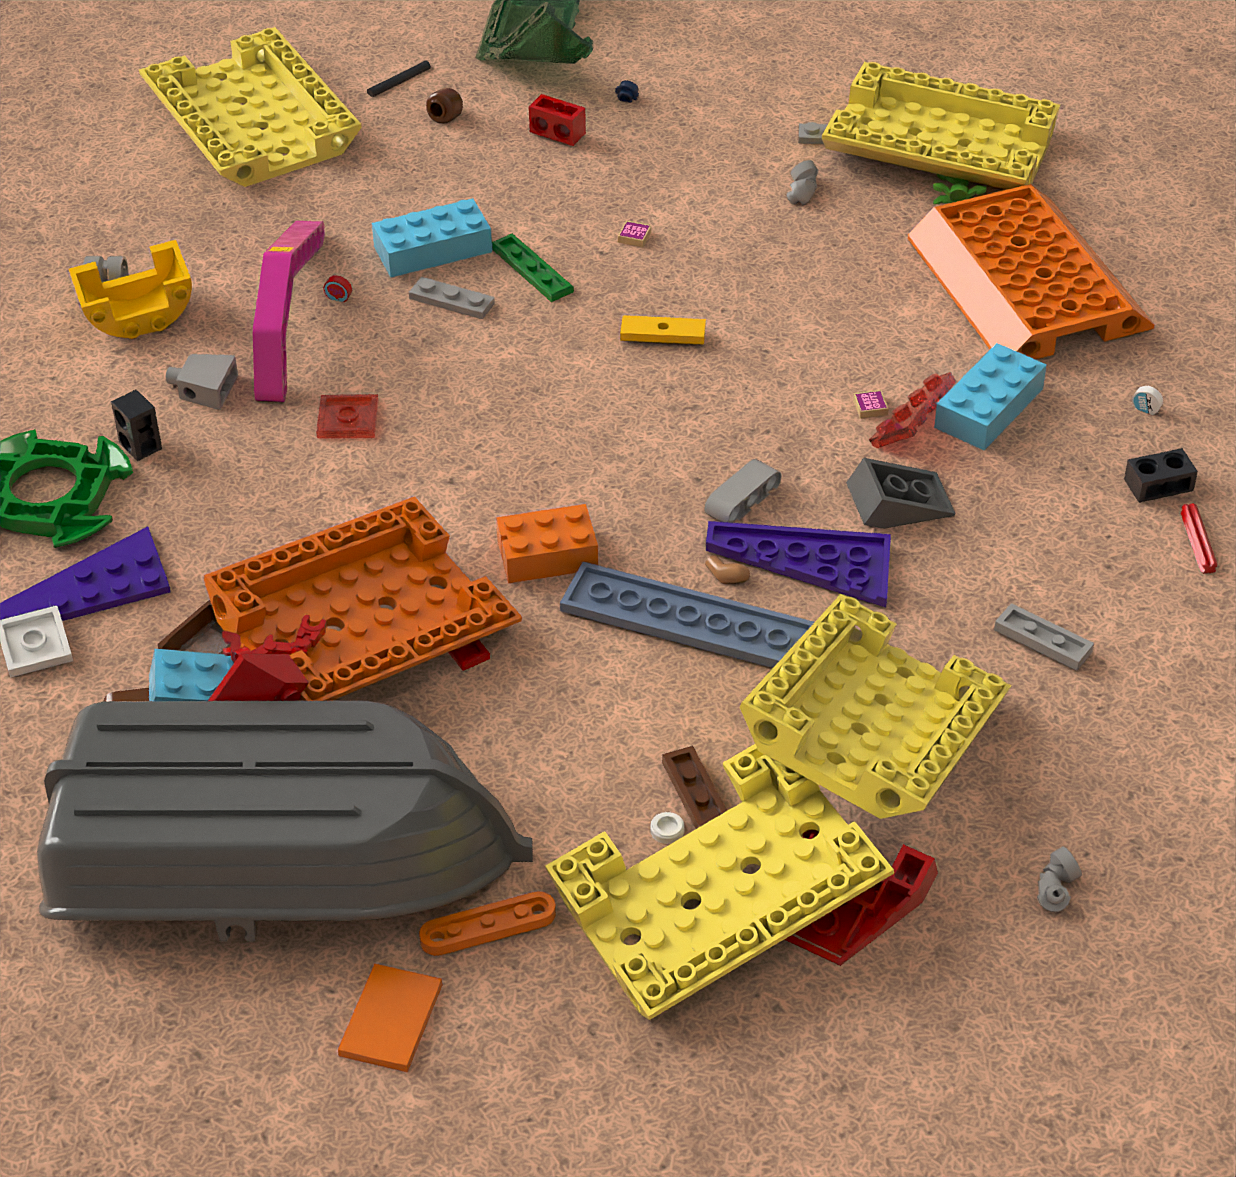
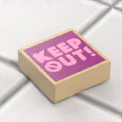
M626 221L618 235V243L644 247L651 234V225Z
M882 390L854 393L853 401L860 419L888 415L889 408Z

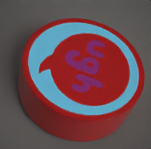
M333 275L328 278L323 290L329 299L346 302L352 293V286L344 277Z

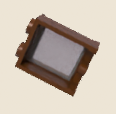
M210 600L157 644L158 649L223 654L224 648L231 647V644H226L222 639V632L224 630L217 623Z

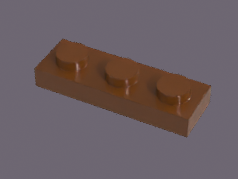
M693 746L662 754V764L696 829L727 811Z

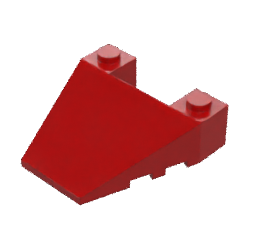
M813 829L807 830L801 837L813 839L819 832ZM903 844L891 866L894 869V874L794 933L842 956L841 958L793 935L784 940L841 966L923 903L938 874L935 858Z

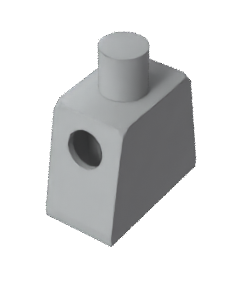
M192 354L188 356L182 368L168 367L166 372V382L178 386L180 399L221 410L238 377L235 355Z

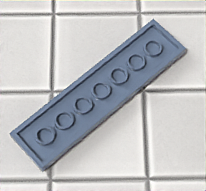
M582 562L560 601L561 612L771 668L783 658L814 623V621L587 562Z

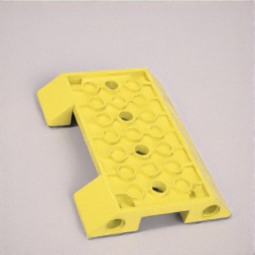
M756 744L723 762V767L742 803L626 870L621 853L605 831L545 865L566 907L636 1010L648 1020H651L894 874V869L854 821L848 825L820 791L819 784L759 752ZM813 829L819 832L813 839L801 837L807 830ZM757 864L760 866V869L754 874L742 872L747 865ZM698 899L701 901L700 905L695 909H685L683 907L688 900ZM636 934L641 936L639 942L634 945L623 943L624 939L629 935Z

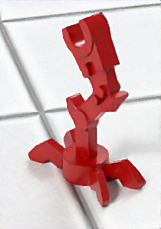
M306 614L301 620L295 642H274L273 635L270 634L265 638L263 645L252 651L246 646L241 648L240 635L223 631L222 639L226 644H231V647L223 649V654L231 656V660L234 663L240 654L291 655L303 650L308 656L307 651L311 647L315 648L320 639L325 635L326 620L322 619L319 625L313 627L310 626V615Z

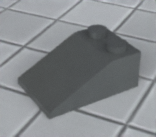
M864 457L846 482L863 524L870 527L885 529L952 517L956 514L937 472Z

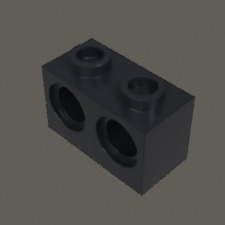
M135 389L111 401L119 444L131 456L140 461L162 450L155 407L139 391Z
M1183 448L1128 459L1124 480L1137 501L1141 503L1193 492L1198 471Z

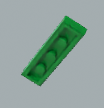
M513 233L492 242V250L550 302L574 292V286Z

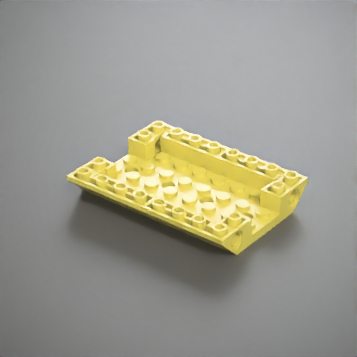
M275 27L266 28L261 32L244 35L239 39L230 41L233 58L223 59L209 66H201L195 70V67L184 55L174 57L169 61L159 64H151L139 70L142 78L218 173L244 187L342 155L361 129V123Z
M864 62L851 84L847 107L845 110L835 111L822 134V141L826 149L1008 190L1033 183L1050 144L1060 104L1053 103L1047 99L1028 98L1024 94L1005 93L1000 89L982 88L973 83H959L950 78L941 79L929 76L926 73H913L899 67L881 66L876 62Z
M840 594L742 701L740 710L759 752L879 819L924 810L1012 685L1004 682L998 675L987 673L974 666L970 660L959 658L956 655L952 656L940 673L932 665L922 663L909 656L904 650L888 644L897 624L889 620L886 615L874 612L861 605L856 599ZM857 625L861 629V631L856 629L855 626Z

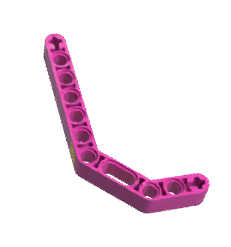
M295 221L264 252L253 323L254 396L256 401L285 402L287 394L286 333L294 276L323 246L325 237L323 221Z

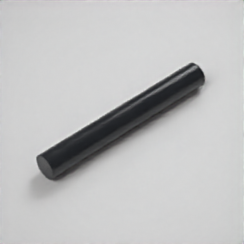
M425 60L367 89V94L375 97L431 68L430 63Z

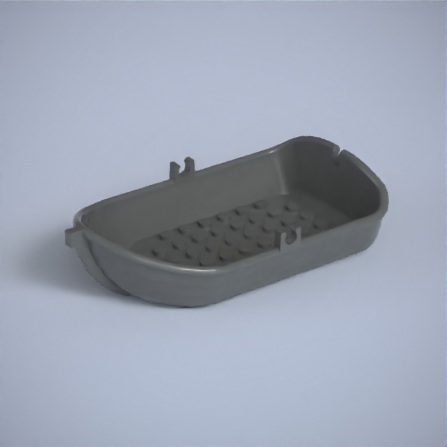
M103 701L91 704L78 713L68 736L62 760L50 763L47 768L44 784L49 806L37 848L38 873L43 893V900L39 905V913L47 919L68 921H215L219 941H227L229 939L230 926L232 925L243 927L246 930L245 939L247 941H255L257 934L256 921L375 920L443 907L466 898L489 885L506 872L512 862H533V841L531 837H524L516 832L512 820L499 800L478 782L450 744L413 716L388 704L371 701Z

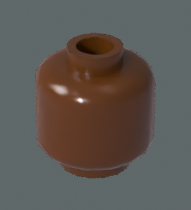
M444 87L432 93L426 102V111L429 117L437 123L445 124L454 120L462 113L463 100L460 94L452 88Z

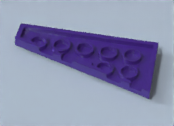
M716 521L708 522L706 551L885 608L887 605L891 534Z
M149 527L143 528L0 603V620L58 606L61 620L65 621L171 593Z

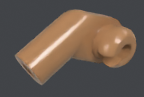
M717 555L708 557L705 562L706 567L723 584L746 582L750 577L748 567L739 563L724 564Z

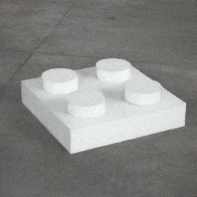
M58 606L0 620V643L10 678L73 661Z

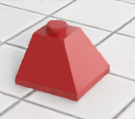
M240 654L208 701H298L309 682L289 654Z

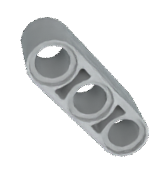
M758 459L751 460L709 496L704 508L705 513L720 522L733 523L736 519L740 520L751 511L750 507L755 503L759 504L770 495L768 493L770 490L778 488L782 478L781 472Z

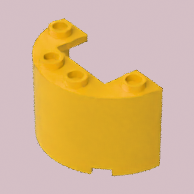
M176 240L149 247L154 269L103 283L101 282L96 262L69 268L81 308L87 320L101 332L129 339L137 338L143 334L162 331L172 324L185 310L192 291L191 277Z

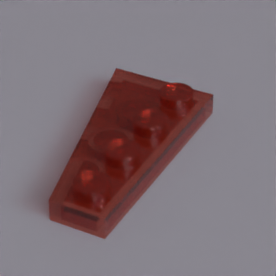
M949 372L940 376L938 373L927 377L923 381L924 386L915 390L907 397L909 400L907 403L895 408L892 411L893 416L876 427L877 432L869 439L872 446L880 448L914 437L918 432L915 427L925 423L927 420L925 415L935 410L936 402L941 400L956 383L952 373Z

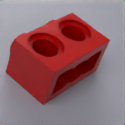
M541 94L528 106L529 132L571 146H574L586 134L585 107Z

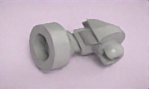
M806 160L797 164L790 173L794 182L790 184L792 191H789L786 196L793 205L799 201L802 205H805L810 201L817 189L816 176L818 169L812 160Z
M1062 846L1050 854V863L1043 869L1045 873H1040V880L1038 881L1039 895H1037V899L1040 905L1050 912H1058L1065 909L1071 898L1067 889L1061 885L1060 881L1071 883L1082 876L1077 861L1069 850Z

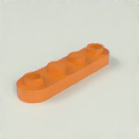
M537 891L429 920L422 925L419 931L421 948L430 955L439 956L546 927L556 917L555 900L548 893ZM535 911H542V912H543V913L536 914V915L533 914ZM436 938H441V939H443V940H441V941H432V940H434V939H436Z

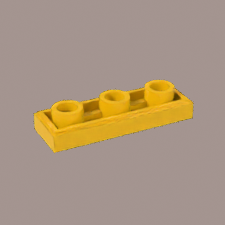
M623 315L620 341L703 345L706 319Z

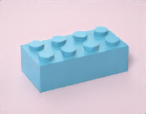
M473 198L372 223L374 248L390 277L492 252L491 227Z
M996 343L937 403L934 428L985 450L1043 390L1047 364Z
M154 649L149 673V701H208L233 666L234 662L231 660V656Z

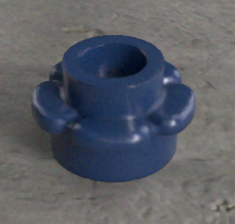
M624 80L615 88V93L618 94L617 97L620 101L631 103L632 100L638 99L639 88L632 81Z

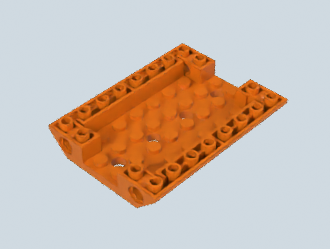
M1032 184L934 207L908 234L909 242L989 349L998 343L1033 359H1039L1054 355L1056 338L1059 336L1094 328L1105 342L1154 329L1155 324L1056 204Z
M415 496L204 575L205 586L217 623L224 631L240 635L241 648L246 646L252 651L263 645L265 638L270 634L273 635L274 642H295L301 620L306 614L310 615V626L313 627L319 625L322 619L326 620V633L315 648L311 647L307 651L308 656L303 650L290 655L309 682L298 701H333L522 621V616L486 576L471 582L446 554L450 535ZM431 585H440L444 589L432 587ZM388 605L391 606L393 610H390L388 608H381L380 606ZM328 626H337V627H339L341 630H340V631H337V630H335V629H328L327 627H328Z

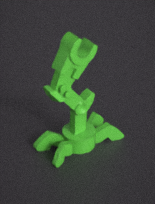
M937 174L941 180H948L953 186L948 188L943 183L933 184L934 190L946 194L937 197L933 204L953 203L974 198L971 197L974 194L985 193L986 187L976 185L968 189L966 187L969 184L968 180Z

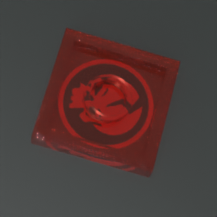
M378 394L321 395L316 431L317 438H375L379 402Z

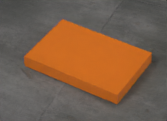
M374 963L338 1047V1056L408 1072L442 988V979Z

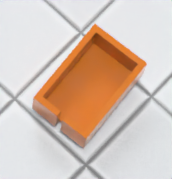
M586 504L496 517L497 541L508 583L577 573L582 562L598 565V543Z

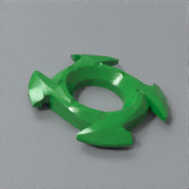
M35 429L14 434L1 440L0 527L14 532L52 537L54 548L76 543L97 533L113 521L111 515L92 516L102 502L111 481L117 478L125 480L134 473L128 456L117 444L104 436L98 437L95 454L88 451V446L79 443L38 439ZM45 467H61L69 470L77 477L73 488L68 493L49 502H26L18 499L11 492L13 484L20 476Z

